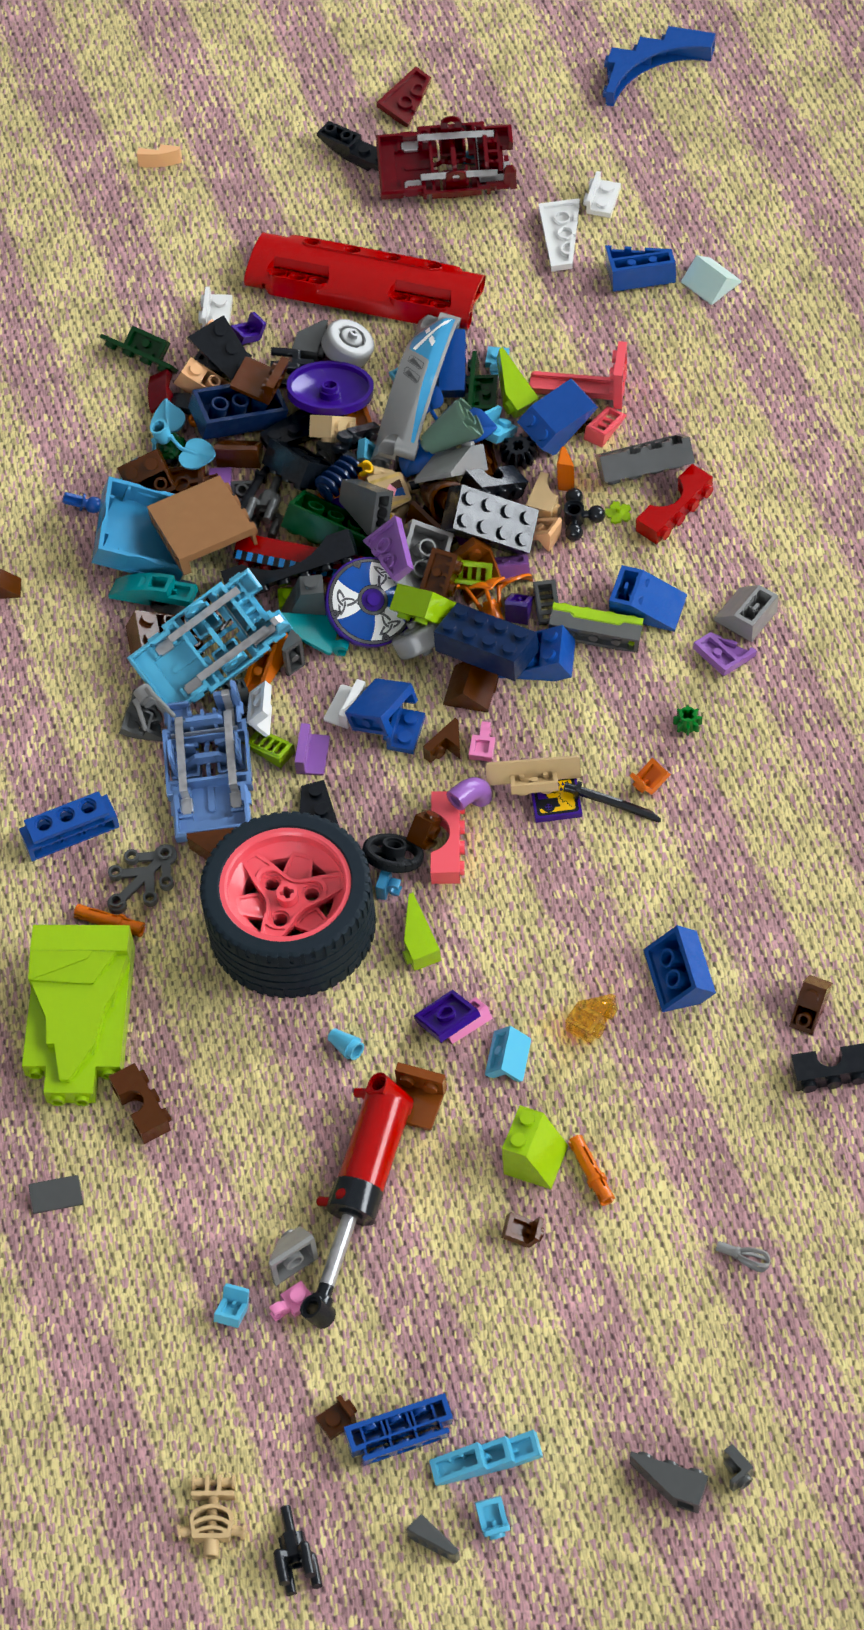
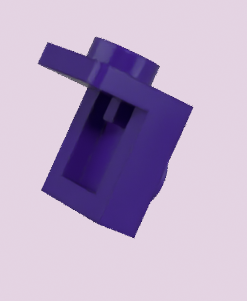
M251 312L247 322L231 325V328L241 344L259 341L262 338L266 322L255 312Z

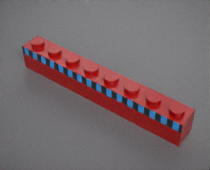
M256 535L258 543L254 545L250 537L236 542L232 558L239 562L238 565L243 564L250 568L252 565L259 566L260 570H278L303 561L317 547ZM338 564L333 566L334 569L325 573L317 571L312 573V575L322 574L324 583L328 584L332 576L342 565Z

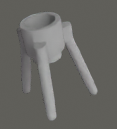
M143 684L135 689L133 694L136 698L132 702L136 707L144 731H147L148 728L141 706L149 708L155 705L163 715L166 711L171 717L174 718L176 716L152 690L149 684Z

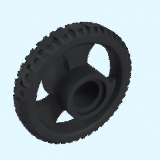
M384 833L371 836L364 842L362 848L365 858H367L370 865L390 873L414 871L422 865L424 859L422 848L406 840L405 836ZM405 851L411 852L414 858L406 859Z

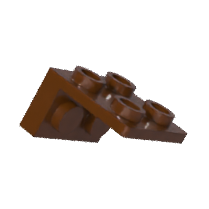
M281 356L278 363L274 362L272 367L250 357H245L230 383V388L269 405L285 377L290 359Z

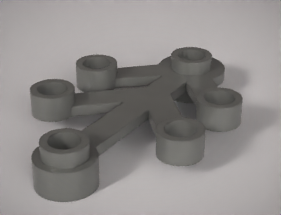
M164 844L157 847L154 852L138 853L134 849L127 850L124 858L128 865L133 866L138 862L151 863L147 867L122 869L118 865H113L108 869L109 878L112 881L135 878L120 894L110 896L107 901L108 909L113 914L123 913L127 909L126 901L144 883L145 893L143 894V902L147 907L155 906L158 903V898L155 893L154 873L161 867L162 876L159 878V885L162 890L169 891L174 887L171 865L177 860L176 849L172 845ZM164 852L169 853L167 856H162ZM132 855L136 856L134 859H128ZM115 871L119 872L117 875H112ZM165 881H170L167 885L163 884ZM154 897L153 900L147 901V898ZM115 900H120V903L113 904Z

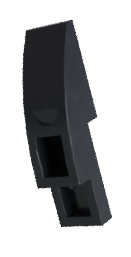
M328 121L317 132V137L345 160L367 171L371 168L379 171L377 147L362 141L361 134L331 121Z

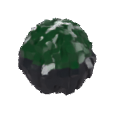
M171 433L178 443L185 447L187 441L184 440V437L179 436L177 433ZM171 440L164 445L156 443V449H160L167 466L175 467L180 465L179 455L183 451H180Z

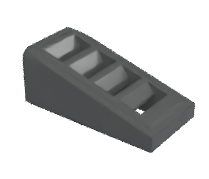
M555 579L533 582V593L539 625L549 624L550 618L543 619L542 615L551 614L552 609L541 610V607L553 606L554 602L559 603ZM539 592H552V594L539 595ZM553 599L551 602L540 603V600Z
M420 1515L407 1527V1536L411 1540L452 1562L457 1563L460 1560L459 1550L423 1515Z

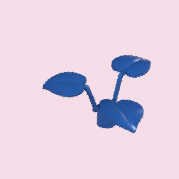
M437 385L435 386L427 414L430 412L435 421L438 417L433 409H438L443 405V394ZM471 407L472 409L469 411L473 416L477 415L484 431L483 436L472 440L474 443H478L494 433L497 425L484 411ZM419 443L415 461L399 457V465L403 475L407 478L419 474L435 454L425 452Z

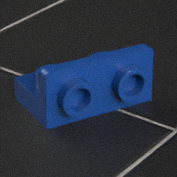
M402 704L389 718L393 731L388 736L383 735V741H386L387 750L414 755L425 721V713L403 709Z

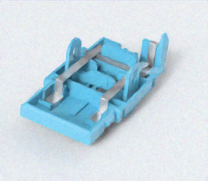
M249 568L230 578L227 584L224 585L222 582H219L161 626L163 629L161 633L157 632L149 638L146 644L128 656L127 659L145 684H149L152 690L165 703L189 701L191 705L192 702L196 703L205 696L204 693L209 691L213 694L214 690L218 687L221 688L263 657L265 652L271 651L270 645L273 642L277 643L285 637L286 632L288 633L293 627L280 610L272 613L270 610L266 612L254 597L263 587ZM209 598L212 604L210 605L207 601L204 602V600ZM216 610H218L226 622L230 619L234 622L219 634L216 631L223 627L224 623L216 614ZM184 615H185L184 619L186 620V623H185V624H184V622L181 620V617L184 616ZM236 627L240 630L235 634L241 641L240 644L234 637L226 643H223L221 640L223 636ZM190 629L195 632L201 641H204L209 636H212V639L196 650L194 646L198 641L192 635ZM216 642L219 648L211 654L215 662L213 663L208 655L202 658L200 654ZM245 649H247V651H248V652L250 653V655L253 657L251 660H250V658L248 657V655L245 653V651H244ZM219 668H221L227 675L226 678H224V676L221 674Z

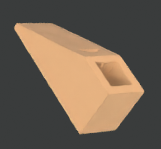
M190 357L173 384L187 393H192L194 389L230 384V382Z

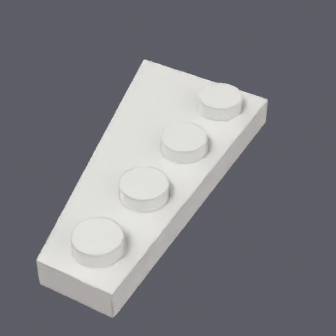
M580 198L539 204V213L551 272L568 270L573 267Z

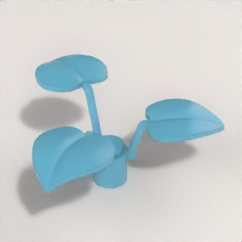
M165 398L155 411L150 423V431L153 435L151 439L152 451L156 449V443L164 445L171 440L180 451H183L179 455V462L182 467L188 470H196L205 466L216 456L213 446L204 439L192 438L187 441L185 447H182L171 433L178 432L186 422L185 414L180 408Z

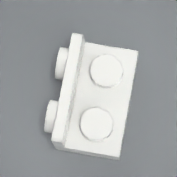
M596 171L595 177L591 178L589 182V194L586 193L584 196L583 205L586 206V214L611 218L621 189V183L601 180V172Z
M205 287V294H201V307L203 309L198 314L199 324H202L204 327L211 319L215 321L223 315L230 324L232 295L211 294L210 287Z

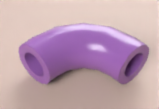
M471 777L459 782L446 794L448 800L458 810H464L471 803L478 807L486 806L492 801L493 797L489 783L477 777Z

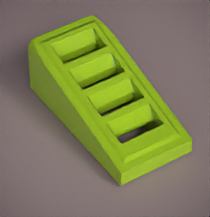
M462 560L463 569L461 574L456 577L455 584L473 585L478 582H485L492 578L493 563ZM464 566L468 567L467 578H463ZM473 567H477L476 579H472ZM481 568H486L485 581L481 580Z
M256 731L249 738L250 750L280 769L295 754L292 743L271 733L269 736L264 737ZM259 736L263 737L257 745L254 744ZM266 741H269L264 748L261 747ZM274 744L275 747L270 751L269 749Z

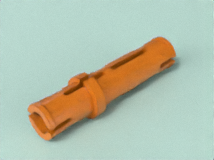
M77 904L74 909L75 919L97 925H130L132 935L142 937L144 934L145 922L126 918L124 914L116 915L82 904Z
M576 1135L569 1139L568 1144L588 1179L587 1184L589 1188L593 1189L601 1206L611 1204L615 1196L606 1182L607 1177L605 1173L601 1172L583 1136Z

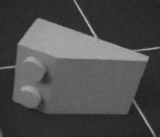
M474 441L461 444L462 448L457 449L455 446L435 453L414 479L415 484L464 475L466 470H488L484 444L475 445Z
M412 519L404 525V532L414 570L398 582L394 580V583L420 588L432 547L449 552L454 534Z

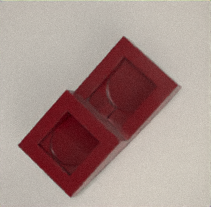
M168 369L149 378L148 404L152 414L155 413L165 398L170 402L172 401L173 392L169 388L172 374Z

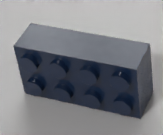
M230 384L192 390L188 406L199 433L204 440L266 430L286 418L288 408L279 388L270 404L267 405L231 389Z
M456 603L434 630L435 651L512 681L517 680L538 653L537 632L460 603Z

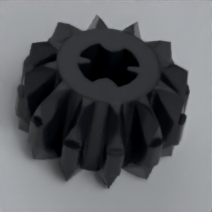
M512 434L510 439L505 438L500 447L502 463H506V466L514 465L516 469H518V466H521L524 470L527 467L526 464L532 466L537 457L535 442L531 441L530 436L523 438L522 434L519 437H515Z

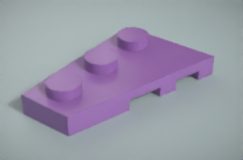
M396 515L363 540L370 547L372 554L379 559L381 566L390 578L396 582L414 570L402 520Z

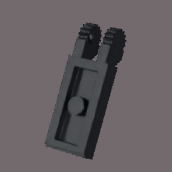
M376 422L350 427L341 432L339 431L336 436L339 442L333 443L331 449L337 454H345L348 450L358 448L359 439L367 438L375 443L380 425Z

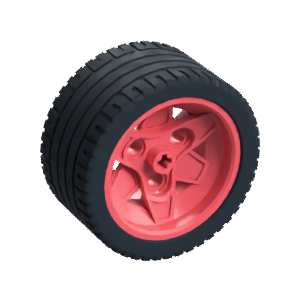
M283 811L282 813L274 812L271 815H261L260 818L255 817L250 819L249 822L240 824V827H235L231 830L230 834L227 833L223 840L216 844V848H213L202 870L200 899L214 956L220 966H223V970L230 974L234 981L237 980L238 984L243 987L246 986L251 991L255 990L259 994H267L270 997H306L309 994H318L317 992L319 991L323 992L328 990L329 987L338 985V982L344 981L346 976H350L354 969L360 966L361 961L367 956V951L370 950L371 942L374 939L376 913L367 858H365V854L358 842L344 828H340L335 822L331 823L329 819H322L321 816L315 814L310 815V813L305 812L302 814L297 811H292V813L288 811ZM254 887L258 891L257 893L248 894ZM333 903L326 917L322 912L324 904ZM249 921H262L261 931L255 928ZM293 929L303 932L302 934L291 936Z

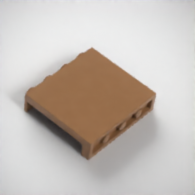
M220 475L147 506L151 523L184 576L192 572L189 562L247 537H250L254 545L258 544L256 539L258 530L253 521L249 522L250 518L246 509L240 508L241 504L237 495H232L233 492L229 483H224Z

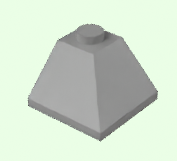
M301 1226L294 1230L286 1231L275 1246L269 1260V1267L275 1286L318 1259L315 1238Z

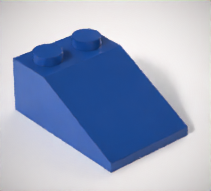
M569 379L532 404L517 423L541 450L554 456L595 412L598 406L573 379Z

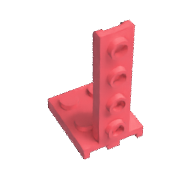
M618 341L617 350H613L612 363L615 364H613V367H610L609 377L533 371L531 372L529 385L536 394L547 395L569 379H573L589 398L613 400V408L622 409L625 381L627 379V342Z

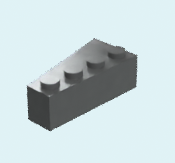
M682 434L595 455L600 479L602 482H607L608 485L620 483V479H637L642 477L643 474H657L666 469H676L695 463L690 437Z

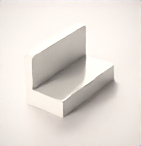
M357 679L353 687L344 684L340 685L324 716V721L349 729L350 724L345 711L366 689L365 681Z
M267 681L262 682L249 692L246 722L264 737L270 735L272 705L270 704L272 685Z

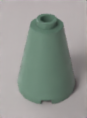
M459 398L455 400L421 435L422 440L420 444L425 452L435 454L483 436L484 431L477 415H472L469 411L472 408L464 399Z

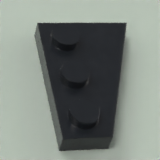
M321 780L302 785L300 813L315 814L321 816L322 819H329L331 823L335 822L338 824L325 781Z

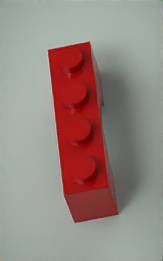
M691 464L678 477V491L681 497L675 503L668 506L649 505L636 518V532L656 545L662 539L666 540L670 536L672 529L676 525L680 526L684 522L686 515L690 511L694 512L698 508L700 501L712 494L713 476Z

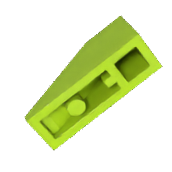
M502 347L499 349L496 358L502 403L506 413L511 414L516 419L523 415L532 404L537 402L539 397Z
M412 892L408 895L404 936L405 950L402 951L406 964H411L414 971L440 962L441 953L417 899Z

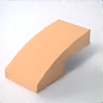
M160 144L159 150L138 148L137 159L139 167H166L182 163L180 146Z

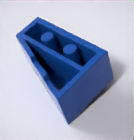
M605 245L606 267L613 292L676 283V262L672 249L645 248L644 251L632 250V247L625 246L624 250L612 249V246Z
M455 329L436 385L441 390L443 398L465 397L467 361L465 329Z

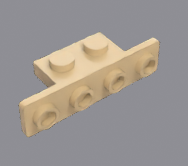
M579 755L489 762L485 764L486 779L490 786L511 784V794L519 796L538 792L549 794L553 791H559L558 780L581 777Z

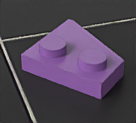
M712 632L701 637L693 644V649L723 676L751 660L757 653V650L752 647L750 650L743 649L737 646L738 642L724 639Z

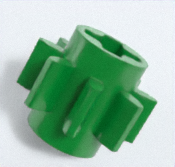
M687 705L682 709H677V716L673 717V724L677 725V732L682 731L687 736L693 731L699 732L702 716H698V708L694 709Z

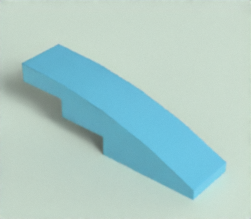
M531 1430L512 1438L504 1436L482 1445L476 1442L430 1459L429 1462L435 1485L440 1486L516 1467L542 1458L543 1454L537 1432Z

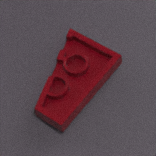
M414 67L377 101V108L399 124L408 128L431 83V77L418 67Z

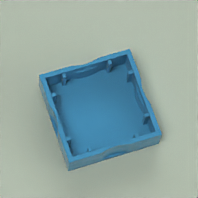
M109 476L102 490L91 563L132 574L174 575L175 580L180 582L183 574L151 523L147 506L170 497L174 493L152 490L140 484Z

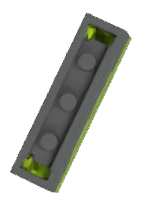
M554 602L548 628L563 625L576 639L577 643L638 652L644 618Z

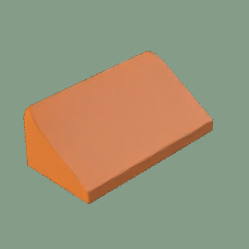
M562 446L557 461V484L559 490L568 491L574 488V464L566 447Z

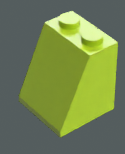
M521 1105L519 1106L502 1147L503 1172L505 1175L551 1190L568 1149V1144L544 1113Z

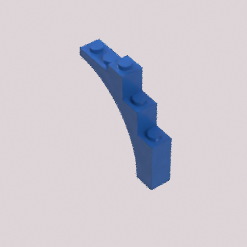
M668 26L666 34H662L661 40L640 37L638 45L635 44L633 50L612 47L610 54L606 55L604 67L607 68L608 85H605L603 89L606 105L614 106L622 90L634 78L649 69L682 60L711 61L715 49L716 33Z

